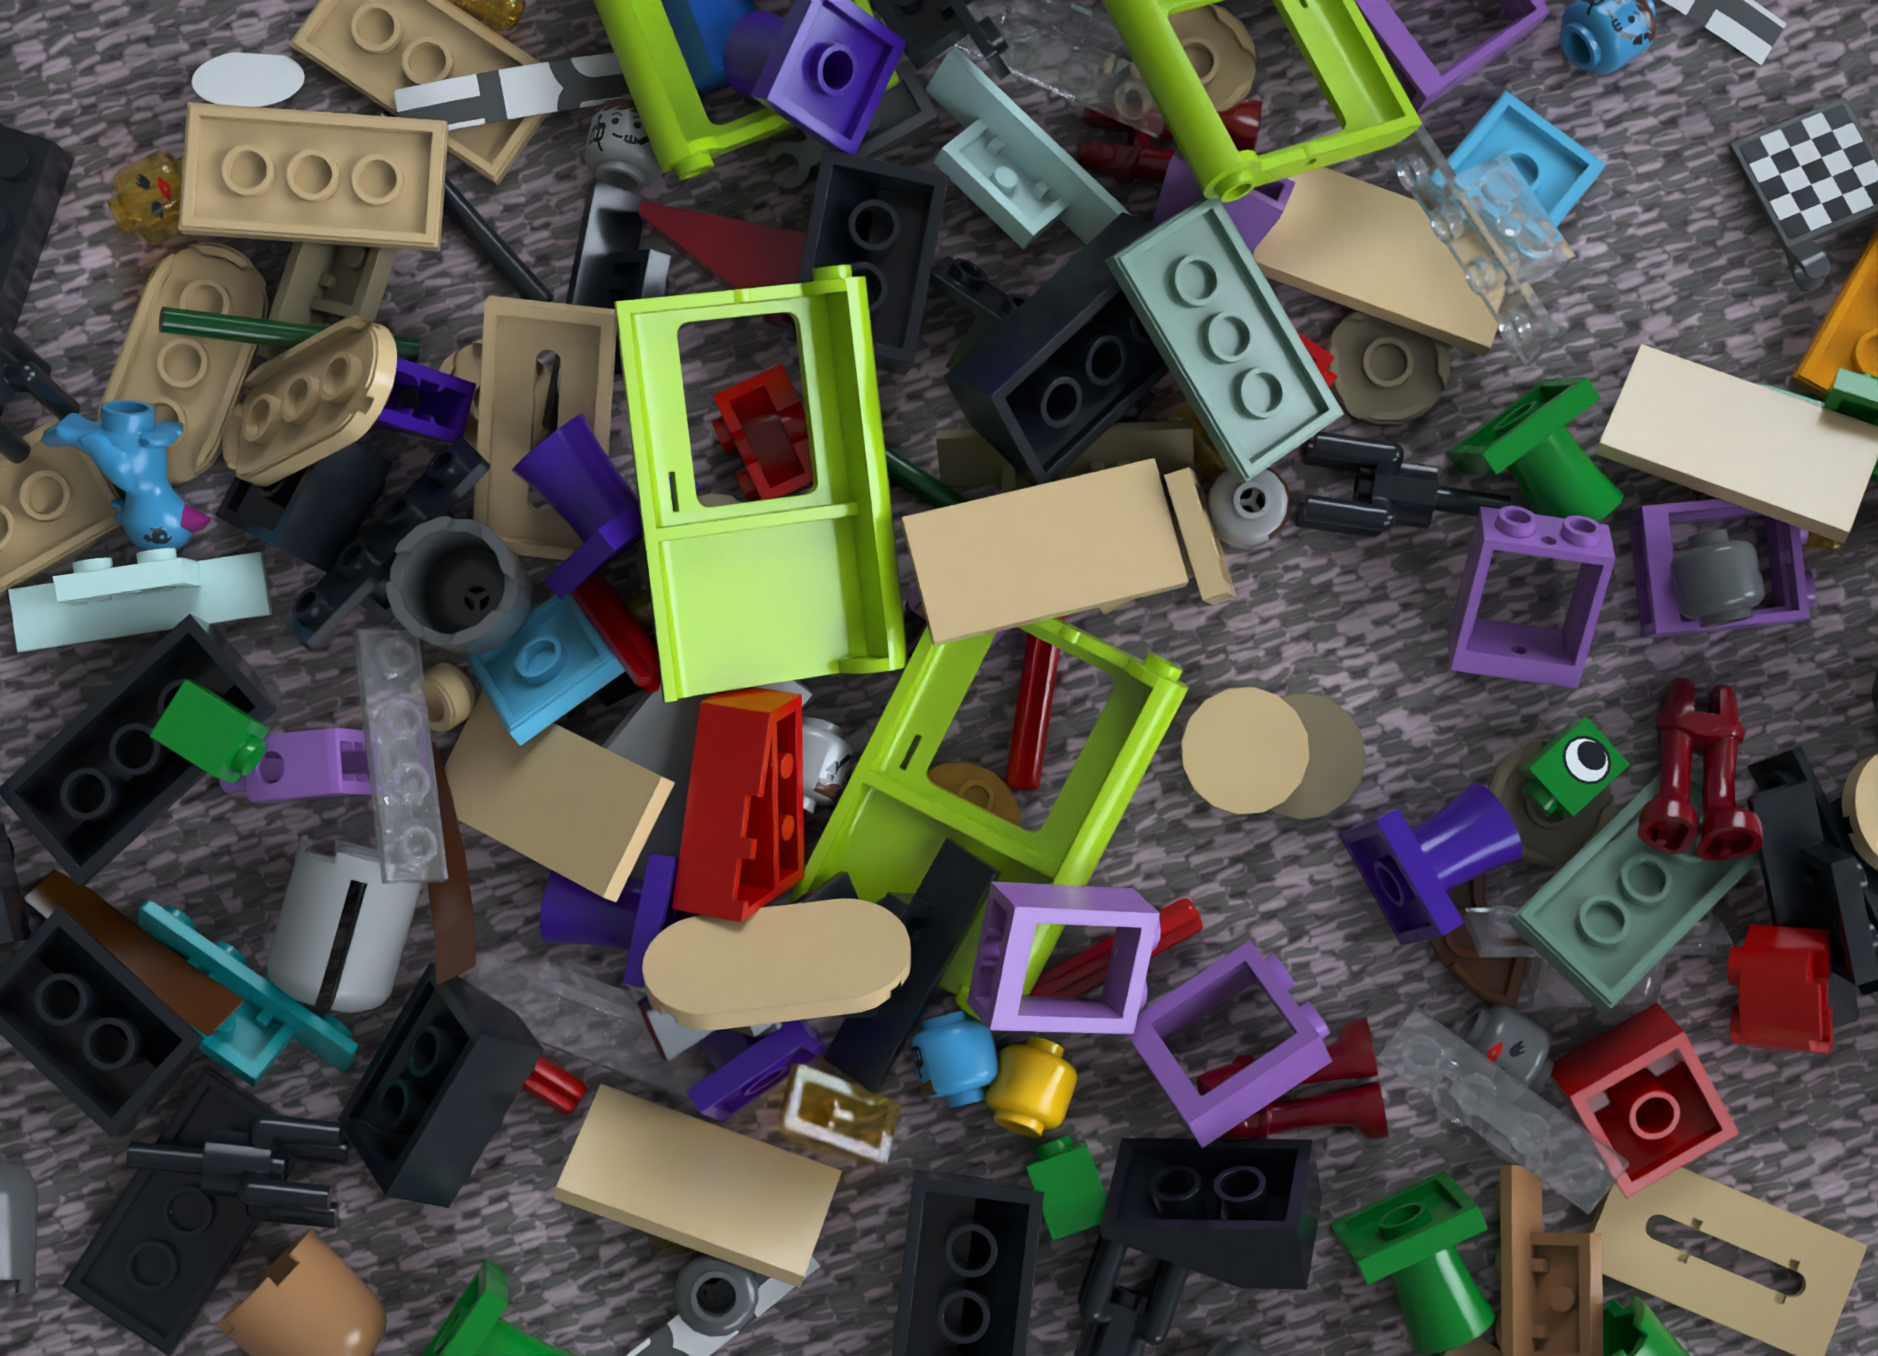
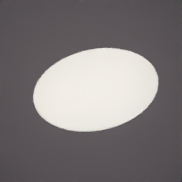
M232 52L215 57L202 64L193 74L192 87L201 98L213 104L262 107L291 97L302 87L305 75L302 67L287 56Z

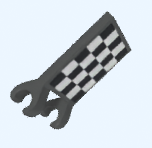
M1845 97L1734 141L1729 145L1742 176L1785 252L1797 287L1803 292L1821 287L1825 282L1824 276L1830 271V262L1826 254L1814 241L1878 215V154Z

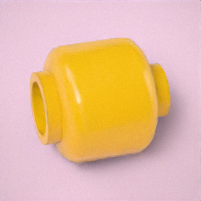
M1030 1036L1027 1039L1026 1045L1012 1044L1001 1049L998 1054L999 1074L991 1084L987 1085L985 1090V1101L987 1106L995 1112L993 1121L997 1125L1014 1133L1032 1138H1040L1043 1130H1053L1062 1125L1078 1078L1075 1068L1062 1058L1064 1048L1047 1039Z

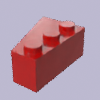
M748 687L717 692L700 702L672 909L742 922L804 878L802 694Z

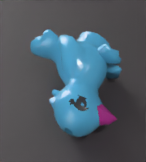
M133 400L110 401L102 405L101 420L97 422L90 421L77 413H70L63 420L44 431L41 441L47 447L68 446L84 452L91 457L99 470L112 483L125 492V500L120 498L110 500V505L117 509L113 518L124 528L132 544L141 551L175 548L177 552L188 543L194 532L204 529L212 519L187 505L172 488L167 478V446L175 443L177 438L183 435V423L171 422L169 420L155 422V407L153 405Z

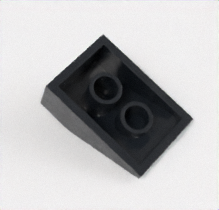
M1122 1138L1100 1225L1101 1236L1239 1288L1307 1290L1322 1200L1313 1139H1216L1202 1148L1196 1139Z

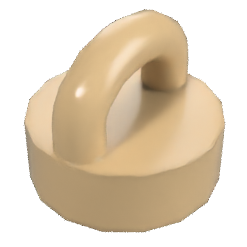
M442 662L413 677L409 684V700L416 716L423 724L439 732L451 730L465 721L472 713L478 699L477 691L470 678L459 667L451 663Z

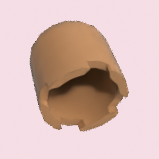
M309 1228L303 1236L300 1235L259 1276L263 1282L244 1301L238 1298L216 1325L249 1356H377L373 1352L385 1335L387 1316L385 1307L377 1295L320 1236Z

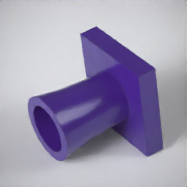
M794 0L786 19L763 10L750 12L740 18L731 29L725 43L723 55L724 70L730 85L739 95L750 100L759 101L832 151L855 156L907 42L850 0Z
M583 414L574 417L553 432L512 469L517 476L548 502L583 541V544L544 580L560 600L564 599L643 538L638 496L609 459ZM669 476L671 499H672V507H673V510H674L675 508H674V500H673L671 476ZM695 480V489H697L700 485Z
M1475 782L1466 787L1445 807L1413 829H1410L1399 808L1360 821L1338 834L1401 945L1442 937L1463 925L1464 922L1448 896L1447 891L1486 872L1517 862L1522 857L1521 840L1507 810L1489 789Z
M649 852L644 880L628 877L617 902L603 898L551 870L541 904L540 931L542 939L546 943L588 944L629 950L623 983L644 987L642 964L650 943L670 925L698 915L672 909L679 857Z
M803 1020L788 1021L777 1031L761 1037H752L729 1029L715 1030L697 1043L705 1052L716 1071L696 1083L686 1092L699 1113L724 1122L826 1053L828 1048L815 1028Z

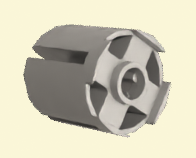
M308 835L300 836L294 857V866L267 958L268 976L282 992L294 1000L315 1005L351 880L361 882V886L331 990L330 1002L332 1003L330 1010L355 1013L379 1007L392 993L427 868L419 864L416 875H412L396 869L392 865H388L389 858L375 853V849L336 839L332 851L306 848Z

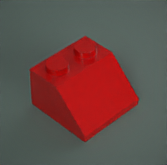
M1657 1002L1554 1061V1068L1550 1074L1553 1082L1579 1127L1626 1199L1740 1134L1685 1032Z

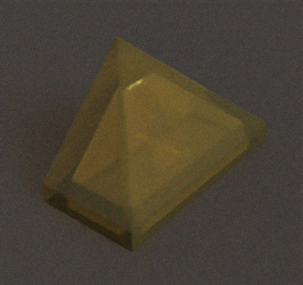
M794 1063L791 1064L776 1127L791 1146L877 1165H887L901 1102L878 1093H871L865 1088L803 1064Z

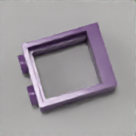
M1354 0L1417 114L1538 29L1550 12L1545 5L1547 0H1498L1513 22L1439 73L1387 3L1390 0Z
M1721 499L1647 505L1628 513L1642 638L1786 625L1810 619L1809 608H1812L1815 604L1816 588L1811 571L1804 570L1802 545L1807 542L1808 530ZM1764 516L1775 608L1752 610V618L1708 628H1700L1699 619H1690L1685 616L1680 617L1670 570V563L1674 558L1670 525Z
M1480 506L1448 631L1450 670L1578 689L1615 562L1609 525L1599 524L1591 518L1577 515L1569 516L1565 519L1537 515L1517 506H1505L1501 509ZM1493 550L1582 562L1562 631L1476 618Z
M991 881L967 1004L990 1030L1134 1034L1138 1012L1143 1009L1147 1000L1146 975L1151 952L1156 949L1160 940V913L1134 888ZM1036 923L1116 927L1101 998L1022 996Z
M1251 940L1139 1013L1134 1034H1126L1134 1049L1202 1148L1332 1062L1322 1041L1323 1038L1331 1034L1327 1025L1309 1001L1300 1007L1297 1005L1288 990L1295 986V983L1286 968L1274 953L1264 959ZM1256 981L1295 1035L1201 1097L1164 1042Z

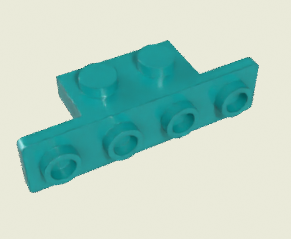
M147 899L138 909V927L142 928L198 970L243 998V1003L212 1035L206 1036L195 1029L204 1038L198 1048L201 1052L253 1088L292 1039H295L342 1073H346L354 1063L358 1045L352 1040L353 1034L341 1021L328 1014H322L319 1017L301 1005L300 1001L294 1000L282 992L270 978L267 981L248 968L246 958L233 946L223 941H218L214 944L196 932L194 922L178 908L172 905H165L162 908L150 899Z

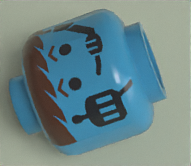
M1573 1L1566 7L1562 16V29L1559 33L1562 50L1572 64L1581 70H1590L1594 73L1607 75L1620 69L1648 50L1655 39L1656 22L1654 17L1656 11L1653 1Z
M964 1010L921 1021L922 1032L912 1037L910 1052L922 1094L929 1098L945 1096L948 1109L984 1100L983 1086L991 1084L999 1074V1058L992 1030L984 1022L976 1018L972 1019L971 1015Z

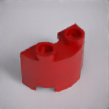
M782 363L713 395L722 416L711 420V423L726 455L738 450L747 470L737 474L736 477L748 502L788 497L813 486L805 411Z
M1751 924L1745 938L1744 947H1731L1727 964L1729 985L1739 986V1006L1735 1005L1733 1007L1730 1018V1039L1733 1044L1747 1045L1750 1048L1827 1055L1834 1049L1833 1007H1829L1828 986L1831 974L1830 930Z

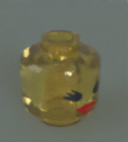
M157 150L120 168L114 174L113 187L116 196L107 200L113 218L124 234L127 235L136 231L142 239L155 245L181 233L178 230L183 156L177 159L167 150Z

